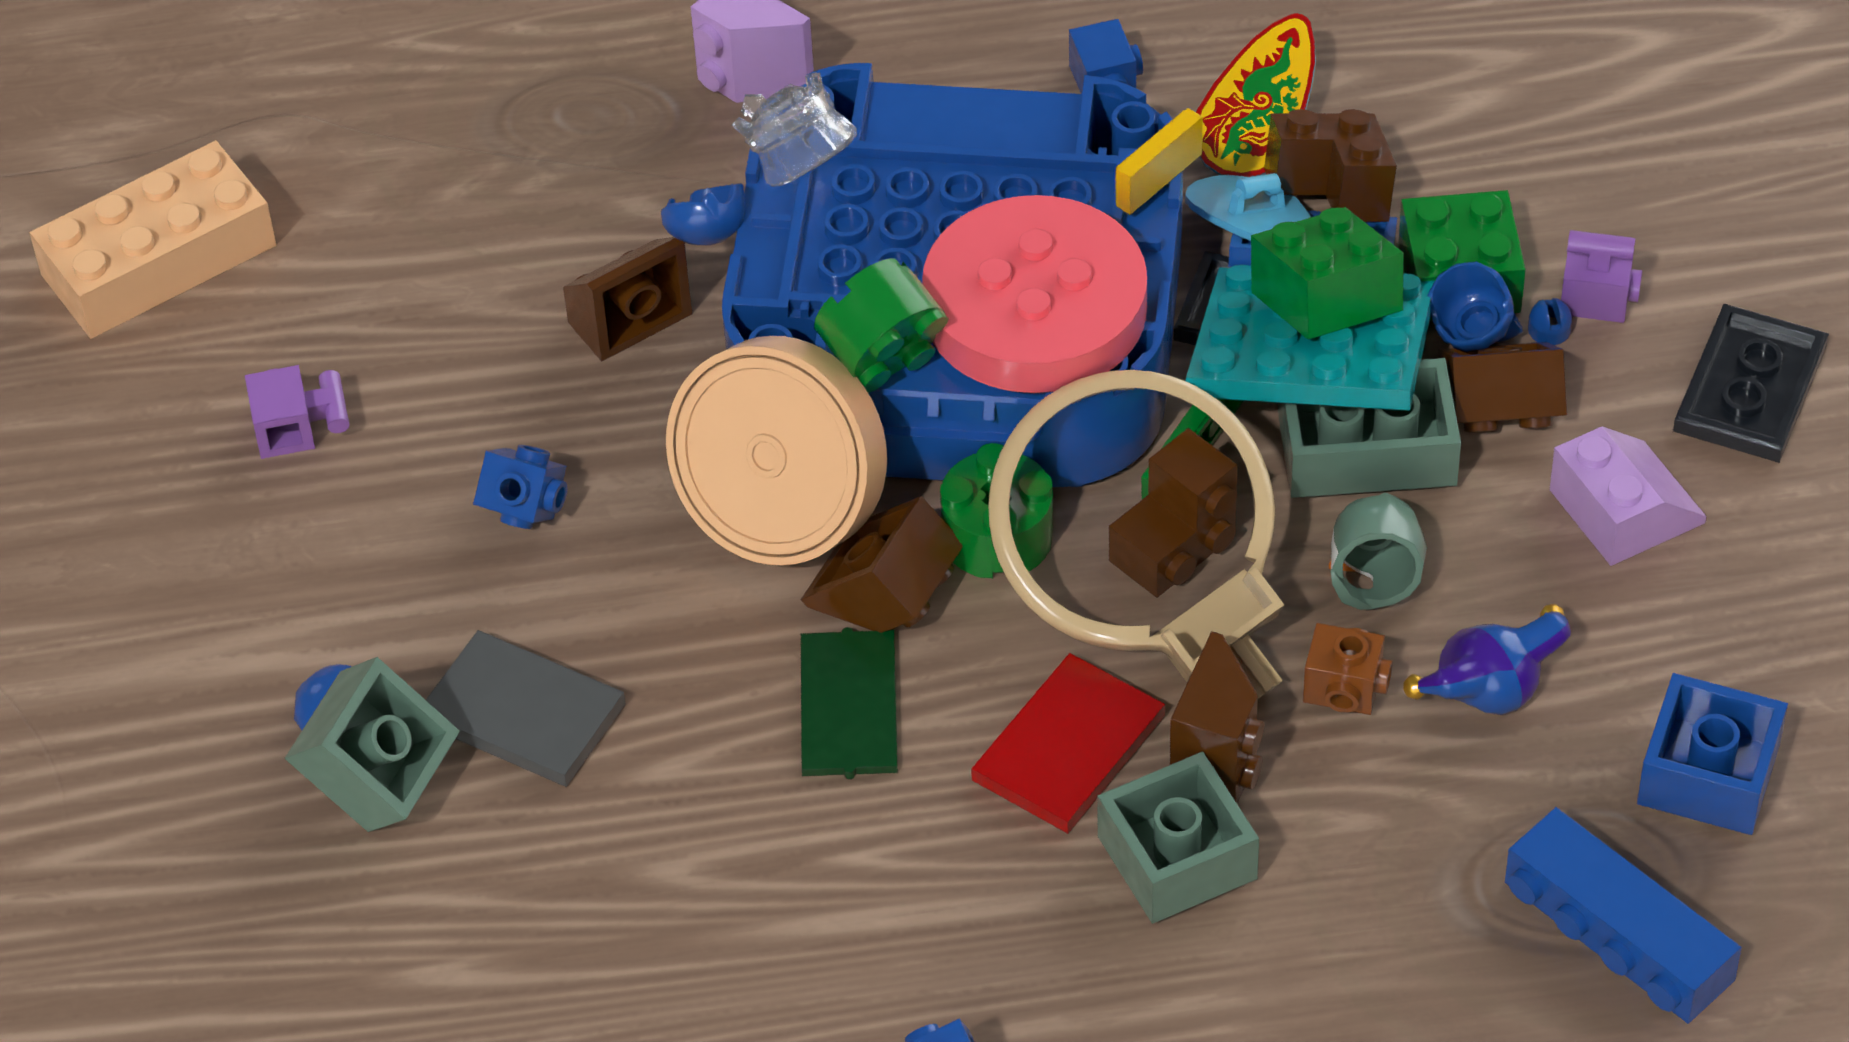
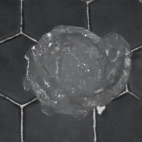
M815 72L805 76L807 87L789 84L776 91L767 99L762 94H745L741 112L745 116L749 115L751 122L749 123L739 117L732 124L744 137L745 143L749 145L751 151L758 153L764 178L767 184L772 187L791 183L807 174V172L812 171L840 153L857 136V128L833 108L834 102L823 85L820 73Z

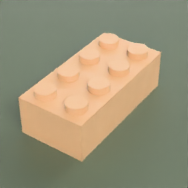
M216 140L29 232L42 277L90 339L277 246L268 203Z

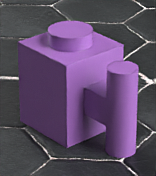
M1570 230L1561 300L1570 308L1572 317L1624 323L1627 301L1638 302L1642 270L1632 269L1635 238Z
M299 365L245 375L251 415L261 459L315 449L310 423L312 421L326 419L328 430L332 433H342L349 428L350 424L341 377L337 371H324L319 375L320 389L305 392Z

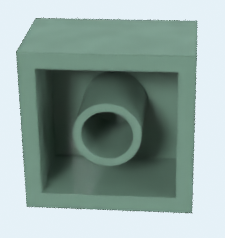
M375 657L339 672L284 759L367 832L407 819L460 730L382 660Z
M1204 752L1097 795L1098 838L1152 924L1258 879L1259 837Z

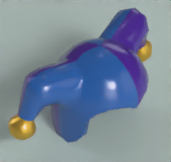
M1556 604L1546 605L1540 612V618L1521 628L1497 624H1482L1461 629L1448 639L1440 654L1439 667L1436 672L1426 677L1411 674L1403 682V690L1406 696L1418 700L1424 694H1430L1447 700L1455 699L1485 713L1497 715L1517 711L1532 698L1539 685L1541 662L1561 647L1571 635L1569 622L1564 616L1563 608Z

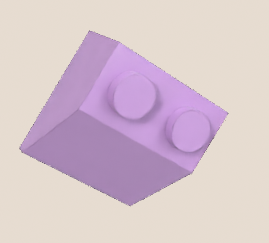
M698 0L691 6L698 80L707 89L719 92L732 101L739 103L771 100L781 89L790 94L801 85L807 84L806 74L814 72L809 17L780 0Z
M1602 426L1554 447L1550 491L1610 566L1705 524L1706 515L1645 441Z

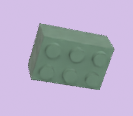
M1445 358L1421 360L1410 410L1278 402V417L1291 498L1457 486L1461 440Z

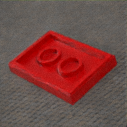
M1069 653L971 768L972 781L1068 834L1095 802L1097 795H1100L1165 717V704Z

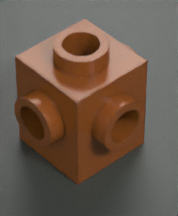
M1316 623L1305 665L1303 702L1330 707L1338 712H1357L1371 715L1376 693L1387 694L1391 679L1393 660L1383 659L1385 635L1369 633L1360 628H1343Z

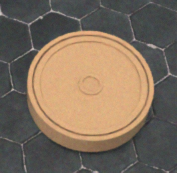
M763 336L745 340L710 357L695 368L685 379L674 398L668 416L666 428L667 461L672 481L680 500L696 524L711 539L726 550L747 560L781 566L794 565L819 557L854 535L867 522L881 497L887 472V448L884 429L877 409L859 379L853 377L843 363L835 356L812 343L786 336Z

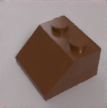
M675 237L653 240L635 250L624 253L620 258L589 274L581 275L575 281L563 287L568 323L601 362L692 315L685 242Z
M1545 341L1491 345L1486 349L1469 352L1454 348L1438 349V358L1446 359L1457 423H1464V431L1482 432L1497 430V420L1519 419L1520 428L1552 426V416L1567 415L1564 350Z
M920 496L869 517L867 522L854 535L834 548L800 600L810 609L880 633L900 625L911 627L919 622L929 611V598L935 589L952 575L954 571L952 562L963 546L953 530L928 502Z
M1211 631L1171 717L1170 765L1204 752L1238 804L1244 788L1253 790L1261 772L1263 757L1257 755L1256 752L1263 736L1264 721L1257 720L1258 694L1223 634Z

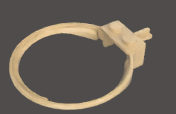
M1116 370L1097 373L1062 386L1036 404L1020 420L1000 452L993 472L988 505L990 532L998 561L1006 578L1019 597L1042 620L1058 631L1081 642L1110 650H1148L1166 654L1186 682H1188L1211 631L1223 634L1258 694V699L1273 690L1283 680L1250 636L1276 618L1284 606V603L1262 576L1274 531V494L1264 459L1245 426L1225 405L1206 391L1187 381L1152 371ZM1133 388L1155 390L1181 398L1202 410L1219 424L1231 438L1246 465L1254 500L1253 529L1245 554V558L1254 563L1247 572L1244 569L1151 637L1150 625L1123 626L1102 623L1082 617L1055 602L1034 581L1024 566L1012 535L1009 512L1010 489L1018 462L1025 448L1041 427L1058 412L1086 397L1116 390H1133Z

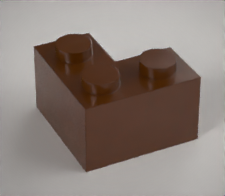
M1304 109L1292 110L1289 113H1271L1264 170L1266 174L1275 173L1279 176L1284 195H1326L1331 208L1346 207L1364 222H1389L1397 165L1374 113H1366L1356 109L1344 110L1341 113H1314Z
M1187 428L1149 458L1148 495L1109 525V561L1156 598L1173 585L1184 583L1200 563L1211 554H1219L1224 551L1235 537L1237 464L1191 429Z

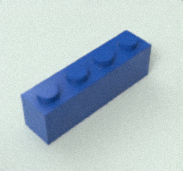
M1557 807L1508 849L1505 883L1509 886L1512 893L1523 903L1533 904L1554 920L1564 935L1573 940H1580L1597 953L1612 972L1621 976L1625 975L1645 990L1653 1003L1662 1010L1672 1011L1689 1024L1735 981L1742 948L1740 945Z

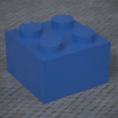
M1673 673L1643 762L1637 804L1753 835L1780 747L1788 703Z

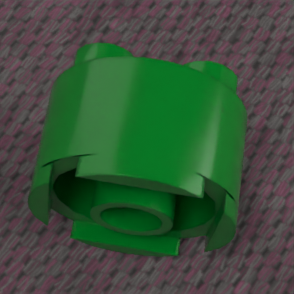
M896 258L879 261L855 274L845 282L851 292L839 303L831 296L823 304L815 318L814 329L851 375L859 379L868 393L881 387L891 375L900 371L905 366L909 371H914L925 365L935 354L936 350L931 344L935 339V335L947 325L949 320L944 310L913 271L904 262L900 265Z
M998 443L985 444L977 450V453L956 463L948 471L940 487L941 518L953 530L963 546L953 563L963 571L980 578L993 579V572H1003L992 543L988 509L993 472L1000 452L1004 447ZM1022 455L1012 480L1009 512L1014 542L1023 564L1029 572L1046 558L1051 549L1053 536V485L1051 477L1038 463Z

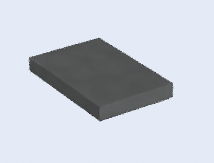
M477 630L426 699L429 704L460 730L456 737L457 740L565 787L571 782L626 704L623 691L480 630Z

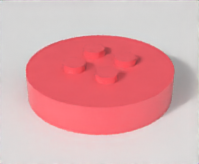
M1042 195L1018 196L982 205L958 218L940 234L932 245L923 268L922 284L949 318L947 325L935 335L934 346L947 362L964 375L985 385L1002 390L1023 393L1054 392L1080 378L1109 372L1132 351L1141 336L1146 321L1147 270L1138 244L1120 223L1106 213L1090 205L1067 198Z

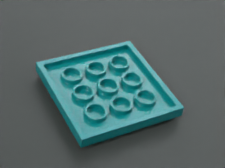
M1235 265L1230 268L1219 267L1187 372L1186 381L1206 391L1216 399L1410 410L1431 317V297L1427 295L1434 281L1421 282L1420 278L1415 275L1403 274V311L1308 340L1252 294L1250 265Z

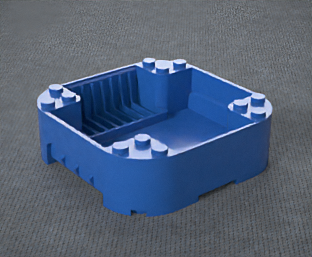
M850 63L830 66L806 74L807 84L801 85L790 94L781 89L763 108L755 123L746 166L744 221L737 230L733 254H730L723 292L722 315L726 349L756 337L786 336L812 343L835 356L814 329V322L819 310L831 296L839 303L851 292L845 284L851 277L874 263L889 258H896L900 265L904 262L922 283L924 264L932 245L940 234L958 218L982 205L997 200L1018 196L1042 195L1067 198L1090 205L1115 219L1134 238L1142 252L1147 270L1146 321L1141 336L1132 351L1110 371L1141 370L1169 375L1182 249L1183 171L1131 215L1116 206V166L1173 120L1167 111L1160 114L1146 103L1147 94L1116 80L1084 75L1082 94L874 82L872 63ZM932 342L931 344L936 351L934 356L925 365L914 371H909L905 366L900 371L891 375L881 387L868 393L877 409L884 429L887 448L886 477L944 480L948 471L956 463L977 453L981 446L990 443H998L1004 446L1020 420L1036 404L1053 392H1014L975 381L947 362ZM1133 388V390H1116L1086 397L1061 410L1047 421L1034 435L1022 455L1034 460L1045 470L1052 479L1053 487H1081L1109 477L1136 461L1152 444L1163 422L1167 393Z

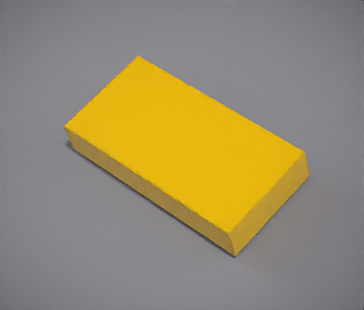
M1189 108L1183 110L1116 166V206L1131 215L1202 155L1203 117Z

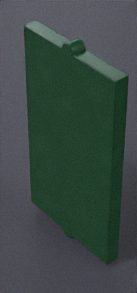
M845 627L842 629V632L800 633L802 776L844 775L846 779H853L856 774L898 773L894 630L880 633L878 631H853L850 627Z

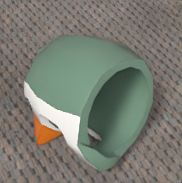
M1384 492L1381 495L1357 499L1348 504L1338 515L1333 528L1329 569H1331L1332 585L1342 603L1359 610L1394 605L1410 596L1421 583L1427 547L1417 517L1408 504L1398 497ZM1343 571L1358 572L1371 578L1373 587L1371 589L1356 588L1347 581Z

